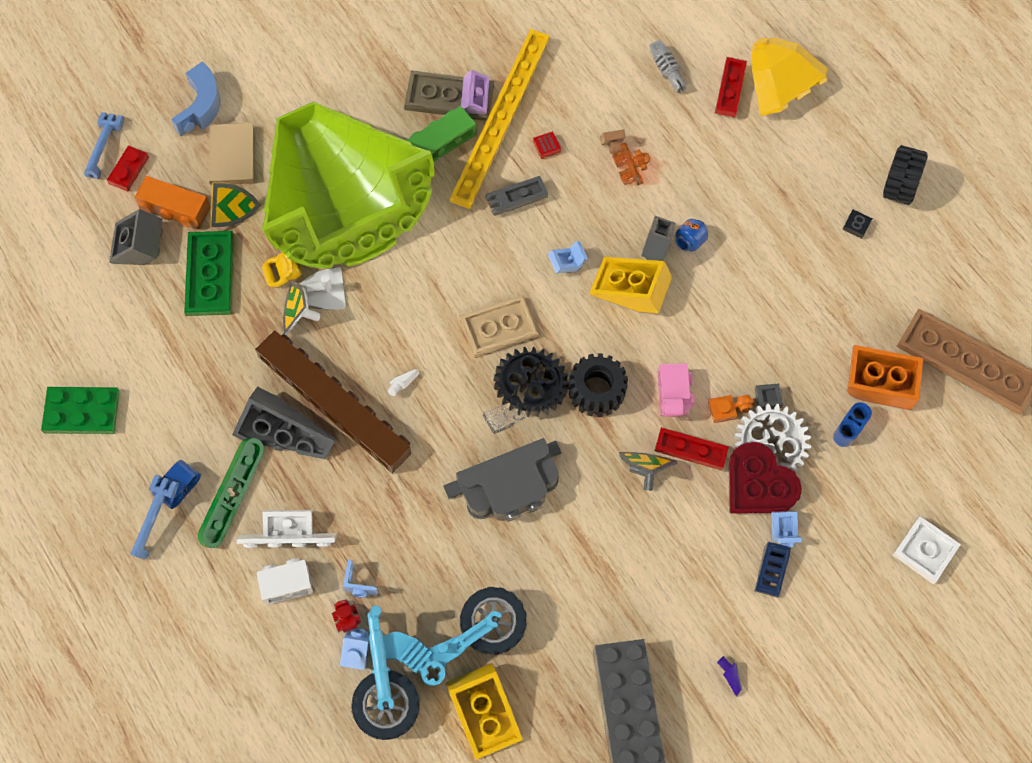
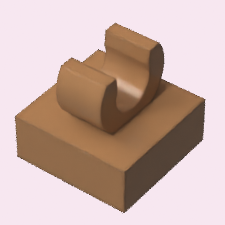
M624 129L604 132L600 136L601 145L609 144L610 154L619 153L621 151L620 142H623L626 138Z

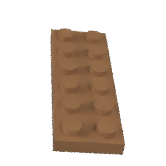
M921 309L916 311L896 346L912 356L923 358V362L1018 415L1024 412L1032 396V370Z

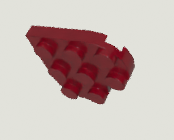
M750 441L742 443L733 449L728 464L730 514L786 512L796 504L801 497L802 491L800 479L788 467L777 465L776 456L769 447L763 443Z

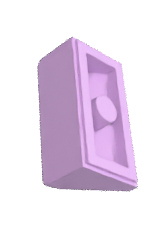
M470 70L464 76L461 107L466 113L485 115L487 113L490 77L474 70Z

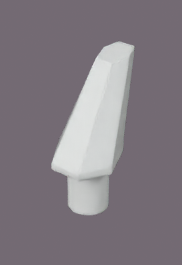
M411 370L391 380V387L388 389V393L391 396H395L398 391L405 389L420 374L419 370Z

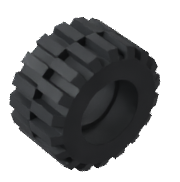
M903 145L897 148L883 190L884 198L907 205L913 202L928 158L926 151Z
M598 353V357H594V354H589L588 359L582 357L579 364L575 363L573 371L570 373L568 385L569 398L573 399L572 404L574 407L579 406L581 413L587 411V416L592 417L593 413L597 414V417H602L603 413L610 415L613 409L616 411L620 404L623 403L628 386V376H625L626 370L624 367L620 368L621 363L618 360L612 361V356L608 355L605 358L602 353ZM599 377L606 380L611 389L605 393H594L586 387L585 382L590 378Z

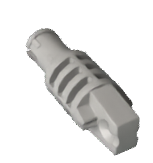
M661 40L651 43L649 45L650 51L663 77L670 81L677 94L681 93L680 88L682 91H685L688 86L681 77L680 67L670 50Z

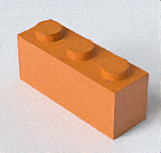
M147 175L134 197L141 210L158 214L165 220L170 221L173 219L189 228L193 226L200 229L210 209L207 196Z

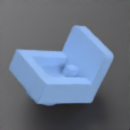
M576 241L570 248L551 250L548 254L556 273L578 271L588 260L580 241Z
M797 511L771 513L772 541L787 547H794L795 543L802 542V537L798 536Z
M355 628L346 632L343 639L340 666L365 670L370 633L361 628Z

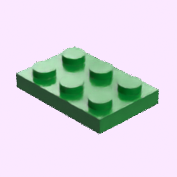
M47 386L41 431L44 434H115L120 390L117 387Z

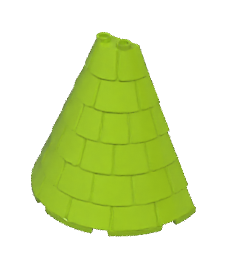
M314 101L277 118L262 230L276 250L279 249L285 253L288 259L308 267L332 269L333 265L345 263L349 267L371 260L396 245L395 239L404 231L410 232L422 216L432 193L429 187L431 177H434L432 153L430 150L413 146L411 142L374 129L367 123L353 119L351 116L327 108Z

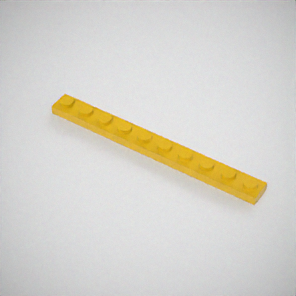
M530 29L450 197L451 203L471 209L547 47L550 35Z

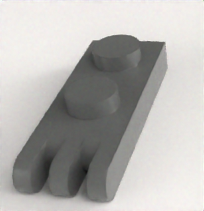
M537 176L488 193L485 197L487 201H490L488 204L490 208H493L492 213L496 216L548 198V192L541 177Z

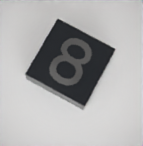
M852 209L842 230L862 239L873 218Z

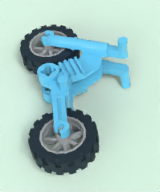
M487 587L476 591L465 602L460 614L462 635L429 649L418 639L401 632H391L383 637L379 622L381 619V608L373 606L367 617L374 670L358 684L354 691L351 708L356 724L365 734L379 740L395 739L405 734L414 725L420 709L419 695L414 684L406 676L396 671H390L387 668L386 660L393 659L403 663L414 674L416 672L421 674V680L425 685L437 686L445 677L446 664L460 656L467 647L471 646L474 650L483 654L498 655L509 651L519 643L527 627V614L521 600L513 592H509L502 587ZM491 602V612L488 614L481 606ZM495 604H502L506 609L499 613L495 611ZM477 611L486 617L480 622H475ZM509 611L511 623L501 621L500 617ZM498 624L510 627L504 637L500 632ZM495 629L499 639H487L490 631ZM430 667L432 670L437 668L439 670L437 674L439 680H428L426 678L428 674L427 668ZM390 686L396 688L400 692H398L395 696L391 697ZM369 695L378 701V705L366 707ZM403 695L405 707L396 706L393 701ZM379 709L380 713L376 721L369 716L367 711ZM391 709L403 711V714L396 722L390 711ZM384 712H387L392 724H379Z

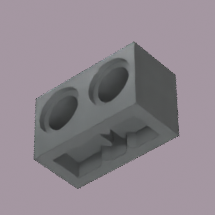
M655 216L641 256L647 260L664 261L676 223Z

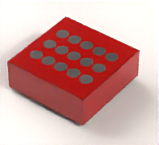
M553 131L533 138V143L541 159L561 152V147Z

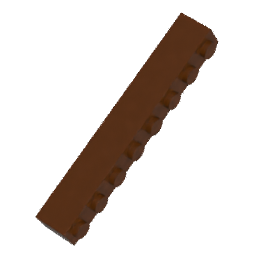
M274 330L255 349L258 358L393 474L411 455L410 442L401 434L399 436L392 431L393 427L387 421H380L375 417L376 413L368 405L365 407L358 402L359 398L352 391L346 392L337 378L334 376L330 378L325 374V369L318 362L313 363L308 359L309 356L303 349H296L288 336L285 334L280 335Z

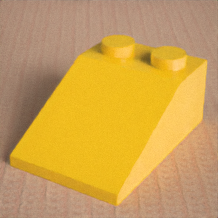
M604 257L590 290V295L637 312L659 314L672 275L664 261Z
M492 663L446 682L449 694L476 760L523 740Z

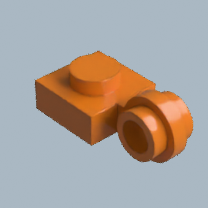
M732 395L709 399L708 405L713 423L736 419V410L740 409L741 413L752 411L755 402L750 395H743L737 398V403H734Z

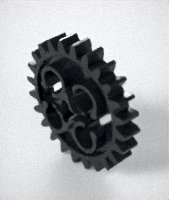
M523 347L522 353L514 349L513 355L507 353L506 360L500 359V366H496V374H494L493 381H495L494 390H498L497 398L503 397L502 405L510 403L509 411L517 408V415H520L522 411H526L527 417L530 416L531 412H534L536 417H539L541 410L544 414L548 415L549 408L555 411L557 404L561 405L563 397H566V389H568L569 382H567L568 374L564 373L565 366H558L559 358L552 360L553 353L547 356L544 355V349L539 353L536 352L535 347L532 348L531 352H528L527 348ZM539 361L542 364V366L545 367L543 378H548L551 381H545L544 379H542V370H540L537 373L536 379L533 380L538 368ZM511 382H517L520 384V393H522L526 389L527 383H529L524 395L523 403L520 400L519 396H517L519 386L513 385ZM530 394H535V395H537L538 397H537V398H534V397L530 396Z

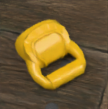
M283 252L278 256L269 258L262 266L266 283L272 288L280 287L288 281L298 279L302 274L300 264L288 259ZM273 263L276 264L275 266L279 272L280 280L277 282L270 266Z

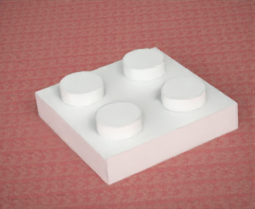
M919 516L893 553V556L934 584L961 544Z

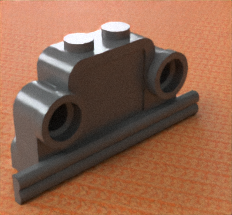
M542 438L457 472L456 481L443 485L448 499L463 494L467 503V510L473 518L485 519L492 513L496 520H507V522L519 518L523 512L529 511V513H532L542 508V504L546 499V493L553 491L557 487L559 480L558 469L552 457L562 452L556 440L547 444L545 439Z

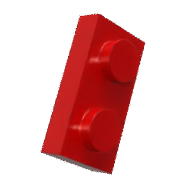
M128 145L107 178L108 184L128 192L149 159L148 153Z

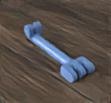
M101 112L97 122L99 127L103 129L84 171L85 177L90 178L93 175L95 179L100 178L101 172L97 164L111 131H120L124 122V116L118 115L116 119L115 114H109L108 116L107 113Z
M157 474L154 476L149 490L156 492V495L130 555L147 559L149 550L144 549L146 541L165 496L174 499L179 487L178 482L173 481L170 485V479L164 478L162 480V476Z

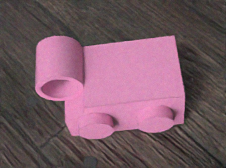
M660 364L657 372L660 416L682 417L683 415H688L690 407H694V393H690L689 385H692L693 378L692 372H688V364Z

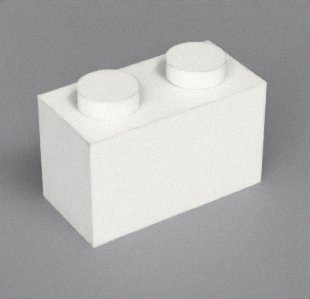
M295 558L288 560L285 565H267L262 568V571L256 572L261 598L265 605L314 593L308 565L305 560Z

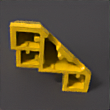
M775 37L769 39L760 38L753 43L751 50L752 72L761 116L785 110L788 108V102L794 98L796 100L801 99L811 92L810 88L812 86L822 85L827 81V67L798 43Z

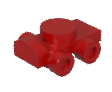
M346 599L334 604L336 611L331 614L334 622H337L335 625L338 633L341 631L345 633L358 628L357 625L362 622L359 614H357L355 604L350 605Z

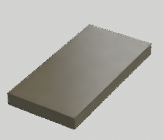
M411 70L404 109L446 115L448 111L455 110L461 106L464 77ZM489 80L487 113L485 115L467 113L472 119H488L494 81Z

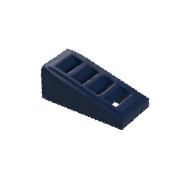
M772 542L766 543L755 592L776 598L779 597L791 552L790 547ZM770 553L782 556V558L770 555ZM769 561L772 563L779 564L780 568L767 565V563ZM765 571L778 574V577L765 575ZM763 580L776 584L775 588L763 585Z

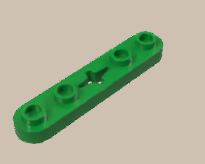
M246 438L240 443L199 529L198 541L203 547L216 548L223 542L263 456L264 446L259 439ZM229 488H233L234 496H230Z

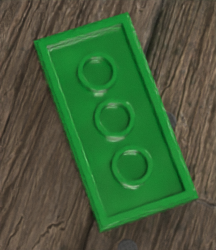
M233 231L188 232L184 307L186 316L231 315Z

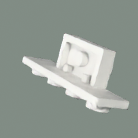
M264 510L263 534H240L237 538V544H243V547L247 548L257 547L258 544H268V547H281L282 543H292L293 547L307 546V543H316V546L326 547L336 541L337 533H313L312 510Z

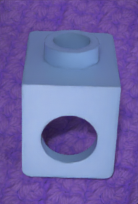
M348 559L343 584L345 592H350L352 596L366 598L367 595L378 596L377 587L351 584L354 564L352 560Z

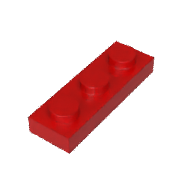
M726 57L715 114L736 117L747 65L746 60Z
M661 427L654 451L722 471L729 446Z

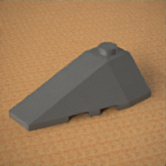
M258 386L249 397L232 434L241 440L246 438L259 439L264 446L275 447V450L278 451L286 449L296 451L299 455L326 459L336 440L281 398Z

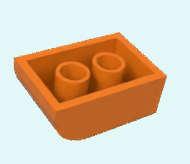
M854 345L847 392L858 400L911 410L919 401L923 358Z

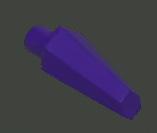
M723 656L718 660L717 664L725 671L723 676L737 697L742 690L737 664L735 662L732 665Z

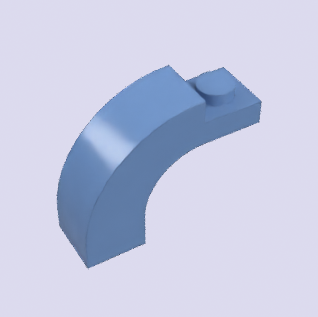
M203 61L186 72L189 85L197 93L195 101L191 106L171 119L175 131L180 136L192 131L197 125L204 130L211 124L219 110L220 94L216 80L211 70Z

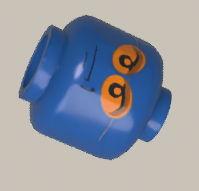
M686 220L675 232L676 244L684 251H696L708 239L707 226L701 220Z

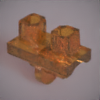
M625 142L620 145L622 150L613 154L612 157L617 168L626 164L629 166V168L619 172L623 184L627 185L636 182L639 186L644 182L638 167L642 171L647 170L646 164L651 158L648 153H642L640 149L635 150L636 156L633 157L631 150Z

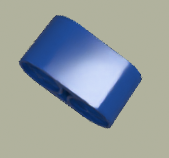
M863 402L855 403L848 411L833 434V439L837 445L848 447L860 434L872 415V410L867 404ZM854 413H859L863 419H858ZM842 430L848 431L851 437L845 436Z
M177 461L162 477V480L164 478L170 479V485L173 481L178 482L179 487L174 499L165 496L163 504L170 509L177 507L199 482L201 474L185 461Z

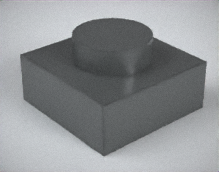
M779 383L756 385L757 405L762 410L765 409L766 404H769L771 409H774L776 404H779V408L783 406Z

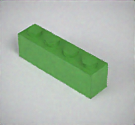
M460 106L455 110L448 111L439 120L432 121L428 127L420 132L413 133L406 141L411 142L413 146L430 150L433 162L476 136V123Z

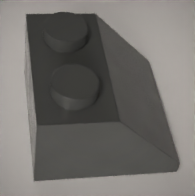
M138 209L116 222L109 263L146 265L157 259L160 253L159 240L163 232L161 228L163 219Z

